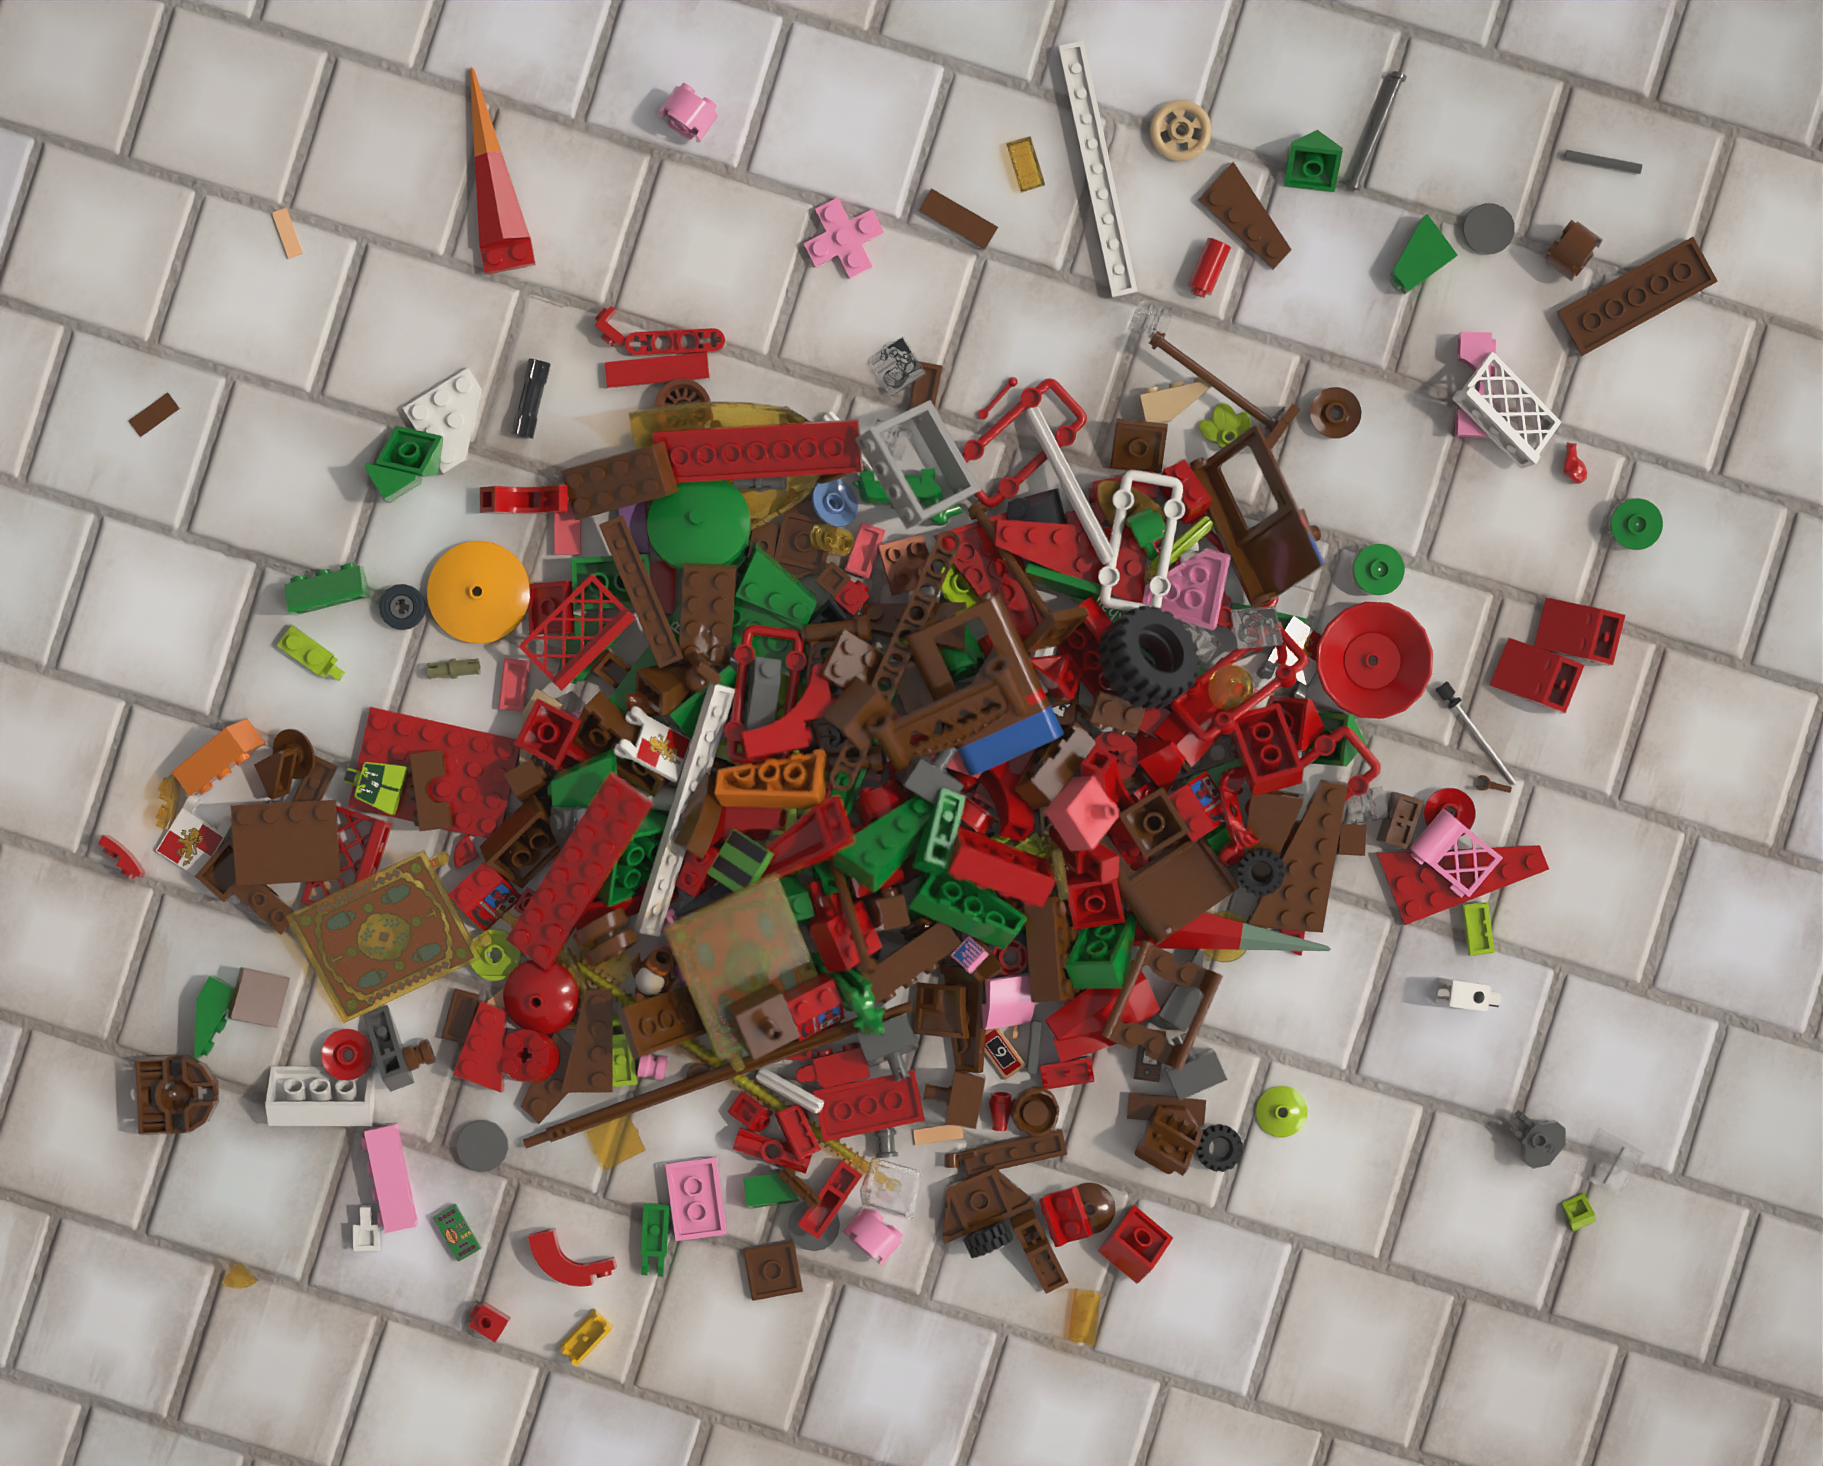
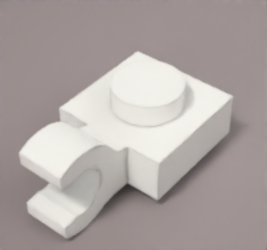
M362 1205L360 1207V1224H353V1251L380 1250L379 1223H372L373 1205Z

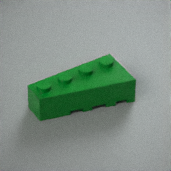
M919 794L853 835L855 843L835 852V856H833L834 866L875 893L918 848L934 804Z
M948 869L937 876L929 874L908 907L1003 950L1016 937L1027 919L1026 916L987 889L976 886L973 881L965 878L964 880L954 878L950 875Z

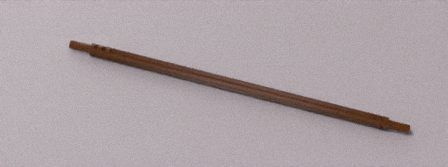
M911 1001L888 1009L883 1007L882 1023L891 1018L914 1011ZM858 1017L825 1028L800 1042L797 1039L792 1040L755 1060L751 1056H747L550 1126L544 1132L523 1139L524 1146L527 1149L547 1141L555 1142L860 1032L854 1026V1021Z

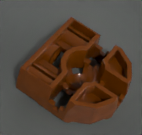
M190 1055L139 1057L135 1061L139 1135L191 1133L210 1121L220 1102L219 1082L206 1063ZM182 1059V1075H172L171 1060ZM150 1069H163L161 1071H144ZM171 1080L176 1084L171 1090L165 1089ZM150 1086H157L155 1092L157 1106H151ZM213 1086L214 1100L198 1101L199 1093L197 1087ZM192 1098L194 1101L187 1107L186 1102ZM174 1114H184L185 1128L174 1129ZM149 1121H165V1122L147 1123V1122H149Z

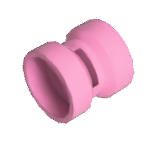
M649 1054L641 1057L637 1077L646 1078L647 1076H653L655 1080L663 1082L668 1056L659 1055L655 1058V1056Z

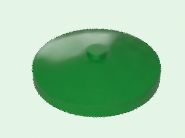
M726 480L676 483L677 492L654 499L647 518L648 536L659 558L668 566L683 572V563L729 565L741 554L748 542L751 531V516L748 505L739 490Z

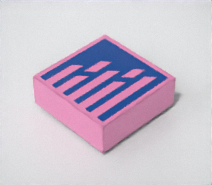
M968 937L951 956L971 974L988 954L973 939Z

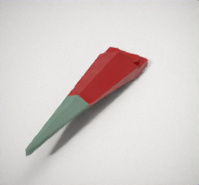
M1126 905L1125 913H1133L1129 906ZM1207 911L1157 945L1137 919L1133 945L1140 946L1142 941L1146 940L1161 949L1331 950L1327 945L1271 931Z

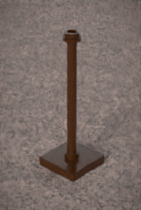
M1157 331L1149 341V344L1152 346L1151 348L1155 350L1159 347L1265 425L1264 429L1267 432L1264 436L1272 450L1301 409L1291 403L1283 408L1277 418L1275 416L1271 418L1165 340V333Z
M981 502L974 503L968 508L969 517L971 520L976 519L993 544L995 528L985 514L987 508ZM994 545L1043 619L1041 624L1022 643L1025 650L1031 652L1062 645L1071 633L1088 617L1089 612L1085 606L1050 612L1012 553Z
M832 856L827 859L860 960L857 969L861 972L862 976H868L876 972L877 964L874 959L869 957L843 872L834 866Z

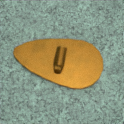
M1104 480L1097 486V497L1106 519L1111 527H1113L1116 507L1113 504V495L1116 491L1120 490L1121 482ZM1131 487L1130 492L1133 494L1134 503L1126 510L1123 528H1130L1126 518L1148 507L1153 512L1158 510L1164 522L1166 515L1161 506L1146 494Z

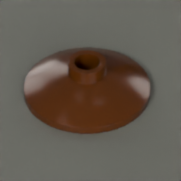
M1331 387L1321 391L1314 398L1310 407V419L1314 428L1321 435L1328 438L1339 439L1350 435L1358 427L1361 420L1362 410L1357 397L1349 390L1341 387ZM1332 409L1339 411L1338 418L1335 419L1330 416Z
M285 729L278 733L274 739L273 754L293 746L297 747L298 753L292 779H302L308 776L314 767L315 754L313 746L301 731Z
M1089 1182L1078 1185L1077 1188L1084 1209L1087 1205L1095 1207L1094 1213H1086L1093 1234L1105 1230L1115 1216L1116 1208L1113 1196L1105 1187L1097 1183Z

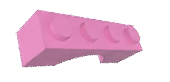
M1460 332L1458 334L1457 360L1466 364L1473 373L1488 353L1492 351L1496 353V339H1492V333ZM1490 363L1488 366L1489 377H1495V366ZM1477 381L1476 391L1480 395H1485L1483 381ZM1462 408L1455 411V437H1488Z

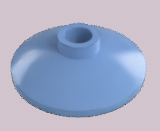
M837 479L823 484L817 483L812 492L813 508L823 522L833 527H844L855 519L858 511L857 499L853 490L845 482Z

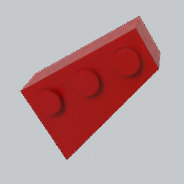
M484 1000L480 1002L453 1073L457 1077L500 1093L505 1089V1073L502 1070L500 1061L503 1055V1043L507 1036V1010Z

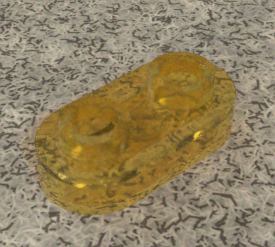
M819 523L813 527L810 533V542L816 549L841 556L849 554L852 550L854 540L852 534L847 530Z

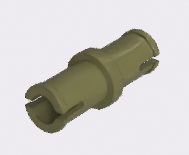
M454 658L450 659L449 662L427 663L428 679L443 677L457 679L458 676L480 675L479 658L460 661Z

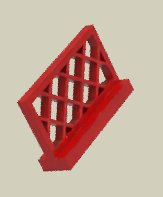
M591 574L518 647L562 691L636 617ZM591 582L600 589V600H584V588ZM581 592V600H573ZM603 593H604L610 600H603ZM570 602H581V618H566V606ZM584 603H600V618H584ZM603 603H614L621 610L614 618H602ZM563 610V618H555ZM551 621H563V636H547V625ZM566 621H581V636H566ZM584 621H599V633L596 636H584ZM602 621H610V622L602 629ZM544 629V636H537ZM533 639H544V654H533L526 645ZM547 639H563L562 654H547ZM566 639H581V651L577 655H565ZM584 639H592V640L584 647ZM536 657H544V665ZM547 657H562V669L555 676L547 669ZM565 657H573V658L565 665Z
M337 806V812L344 813L349 822L346 826L338 829L339 844L341 846L339 854L344 852L349 862V865L340 869V874L352 868L355 874L354 882L345 886L341 878L338 882L342 889L331 895L324 882L326 881L307 882L300 903L310 906L320 905L328 900L333 901L332 898L343 892L348 895L349 889L355 891L357 886L363 888L364 883L370 884L372 879L375 880L393 823ZM351 816L356 817V818H359V819L353 821V819H352ZM364 820L372 822L369 834L361 837L355 825ZM352 828L357 840L345 846L340 833ZM360 844L363 850L362 857L353 862L348 849ZM320 885L326 898L318 902L310 900L312 889ZM373 886L370 887L369 891L363 889L362 894L356 893L354 898L349 897L347 901L350 902L371 892ZM335 904L333 905V908L327 907V908H326V911L329 912V911L335 909V908H336Z

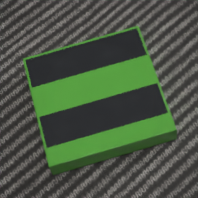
M733 829L707 874L741 896L754 889L774 854L741 832Z

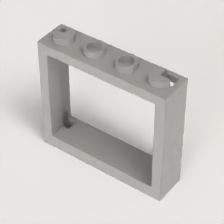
M931 400L869 429L855 439L906 530L968 499L981 490ZM911 419L955 494L924 511L880 434Z

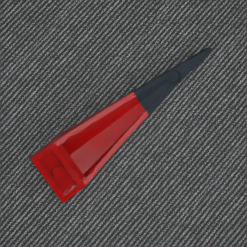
M838 795L813 806L797 822L765 847L774 855L756 886L835 856V852L855 843L842 800ZM719 882L677 910L675 915L681 917L734 896L737 893Z

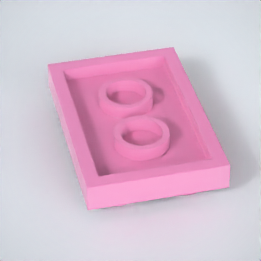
M717 1157L666 1163L675 1241L726 1235L727 1228Z

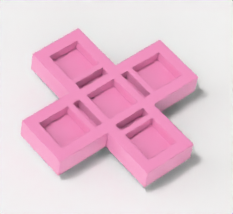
M838 198L816 208L815 211L826 232L803 243L814 266L817 267L838 256L849 279L873 268L862 246L863 243L884 233L873 209L849 220Z

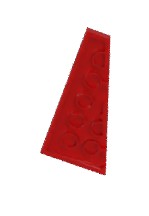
M1007 512L988 518L994 528L995 519L1009 520ZM978 521L949 530L955 532L961 542L953 561L954 566L977 597L990 590L993 593L1000 594L1023 643L1043 621L1042 617ZM941 533L933 536L936 541ZM945 538L941 541V545L945 550L955 548V542L952 539ZM1012 553L1025 573L1026 569L1022 557ZM1026 651L1028 657H1030L1031 652Z
M995 519L993 545L1062 574L1102 586L1098 579V573L1105 567L1106 563L1101 562L1083 525ZM1100 526L1110 544L1113 527ZM1123 528L1116 563L1119 581L1116 585L1112 586L1111 594L1126 601L1142 604L1147 554L1144 548H1141L1131 528Z
M1541 846L1493 847L1492 849L1502 856L1501 861L1470 897L1465 894L1462 898L1450 889L1452 883L1430 864L1424 862L1421 865L1410 855L1413 851L1376 854L1404 925H1407L1549 870ZM1488 852L1476 853L1477 867L1488 866L1494 859ZM1473 853L1458 854L1459 868L1474 867ZM1445 855L1437 864L1444 870L1455 869L1454 855ZM1483 870L1478 871V876L1483 872ZM1474 871L1459 872L1460 883L1468 889L1475 881ZM1449 873L1456 879V873Z

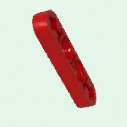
M715 328L645 331L629 334L625 340V347L633 356L715 353L724 348L726 340L722 331ZM688 334L694 336L696 340L694 347L690 349L682 347L681 339L683 336ZM698 334H703V339H710L711 334H716L717 338H721V342H718L716 347H712L711 343H703L704 348L699 349L700 340ZM647 336H652L651 347L653 351H648V346H640L639 351H635L634 347L630 346V343L634 342L636 337H639L640 342H648ZM659 336L669 338L670 345L667 349L659 350L655 346V341Z

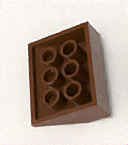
M336 800L231 806L236 886L341 880Z

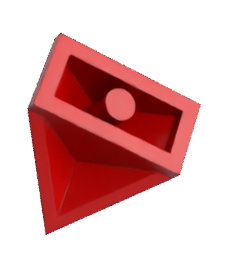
M1069 652L1062 655L1029 658L1038 678L1053 698L1067 701L1073 699L1083 670Z
M1139 736L1136 740L1138 762L1159 788L1163 787L1166 793H1168L1186 759L1173 741Z

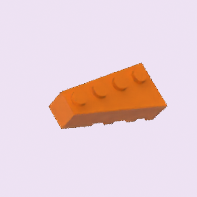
M821 749L814 751L812 754L791 755V758L777 761L776 759L765 760V763L757 765L746 764L720 769L717 775L715 795L722 806L811 809L825 799L829 760L824 750Z

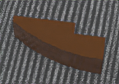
M705 772L680 816L685 820V823L674 841L676 845L703 859L712 841L722 810V805L715 795L717 779Z

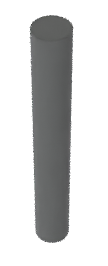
M1566 150L1564 160L1636 174H1641L1642 164L1571 150Z

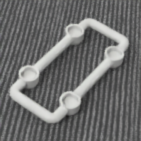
M1130 470L1123 475L1120 490L1116 491L1113 495V504L1116 507L1110 546L1115 557L1114 560L1106 563L1105 567L1098 573L1099 582L1102 584L1100 600L1105 607L1127 612L1134 607L1138 608L1144 605L1150 606V608L1152 606L1161 607L1163 596L1170 590V582L1166 577L1177 519L1181 518L1185 512V506L1181 501L1183 485L1177 478L1138 470ZM1132 480L1173 488L1171 499L1163 507L1167 521L1157 574L1149 582V589L1153 593L1151 605L1110 598L1112 586L1116 585L1119 581L1116 563L1126 510L1134 503L1133 494L1130 492Z

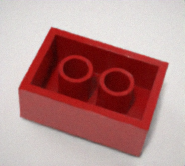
M1280 703L1250 710L1235 721L1236 726L1234 731L1230 733L1252 797L1302 784L1304 768Z

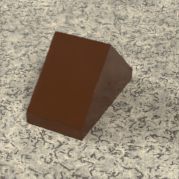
M607 649L591 670L616 689L631 670V667Z
M295 746L279 751L254 764L265 791L272 800L290 793L298 748Z

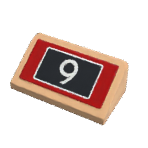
M1000 1028L986 1030L984 1052L1005 1080L1026 1067L1025 1062Z

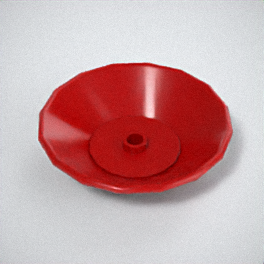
M1365 601L1343 609L1326 625L1317 644L1316 671L1323 691L1340 709L1359 718L1385 719L1406 711L1423 695L1432 676L1433 649L1426 630L1410 612L1389 602ZM1370 656L1376 657V665L1371 666L1368 663Z

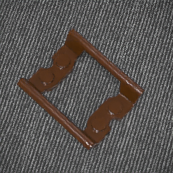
M1143 940L1101 1035L1129 1049L1136 1045H1141L1145 1049V1056L1182 1071L1223 975L1205 969L1190 961L1177 965L1173 960L1174 954ZM1145 965L1149 966L1155 975L1181 987L1188 988L1194 986L1203 993V998L1182 1044H1169L1165 1036L1138 1023L1129 1022L1125 1024L1121 1022L1123 1009L1138 975Z

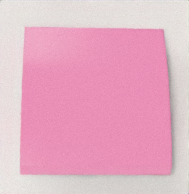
M1029 973L985 980L986 1003L982 1004L984 1030L1031 1023L1035 1003L1031 1002Z

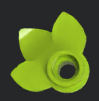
M1223 402L1216 406L1213 420H1202L1199 422V428L1204 438L1210 442H1217L1221 449L1232 442L1225 439L1227 435H1233L1234 439L1250 429L1251 419L1247 412L1236 415L1233 408Z

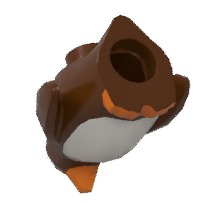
M669 946L653 950L643 961L641 960V953L638 952L631 966L632 975L636 982V1002L652 998L658 993L669 992L678 983L679 975L671 978L674 959L672 949Z

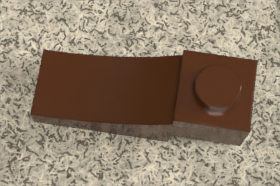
M1033 1208L1009 1219L1045 1293L1047 1294L1069 1283Z

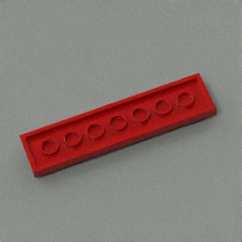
M859 419L653 432L654 444L664 441L676 483L858 473L863 471L862 451L855 440L860 436Z
M613 772L608 774L507 936L506 941L543 969H550L654 803Z

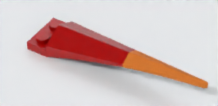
M471 67L470 82L478 232L484 273L489 275L535 266L532 240L475 70Z

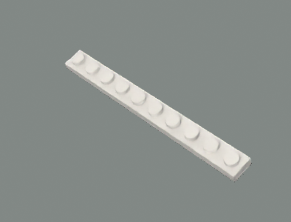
M1084 40L1058 46L1111 296L1115 298L1134 294L1138 291Z
M709 683L634 927L635 931L639 933L660 936L675 888V882L686 850L674 843L685 823V820L680 816L705 772L710 774L735 693L733 688L719 684L715 686L713 683Z

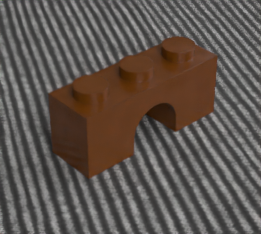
M444 751L410 754L411 760H407L408 775H413L414 785L410 786L411 800L416 801L417 811H413L415 827L419 826L420 831L452 828L453 820L450 802H435L428 794V786L433 779L447 776Z

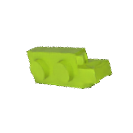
M294 625L290 626L277 644L279 648L318 676L325 678L329 674L340 681L346 673L335 665L338 659L334 657L333 653Z

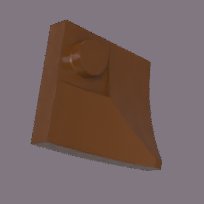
M918 982L913 1034L969 1039L966 1018V987Z

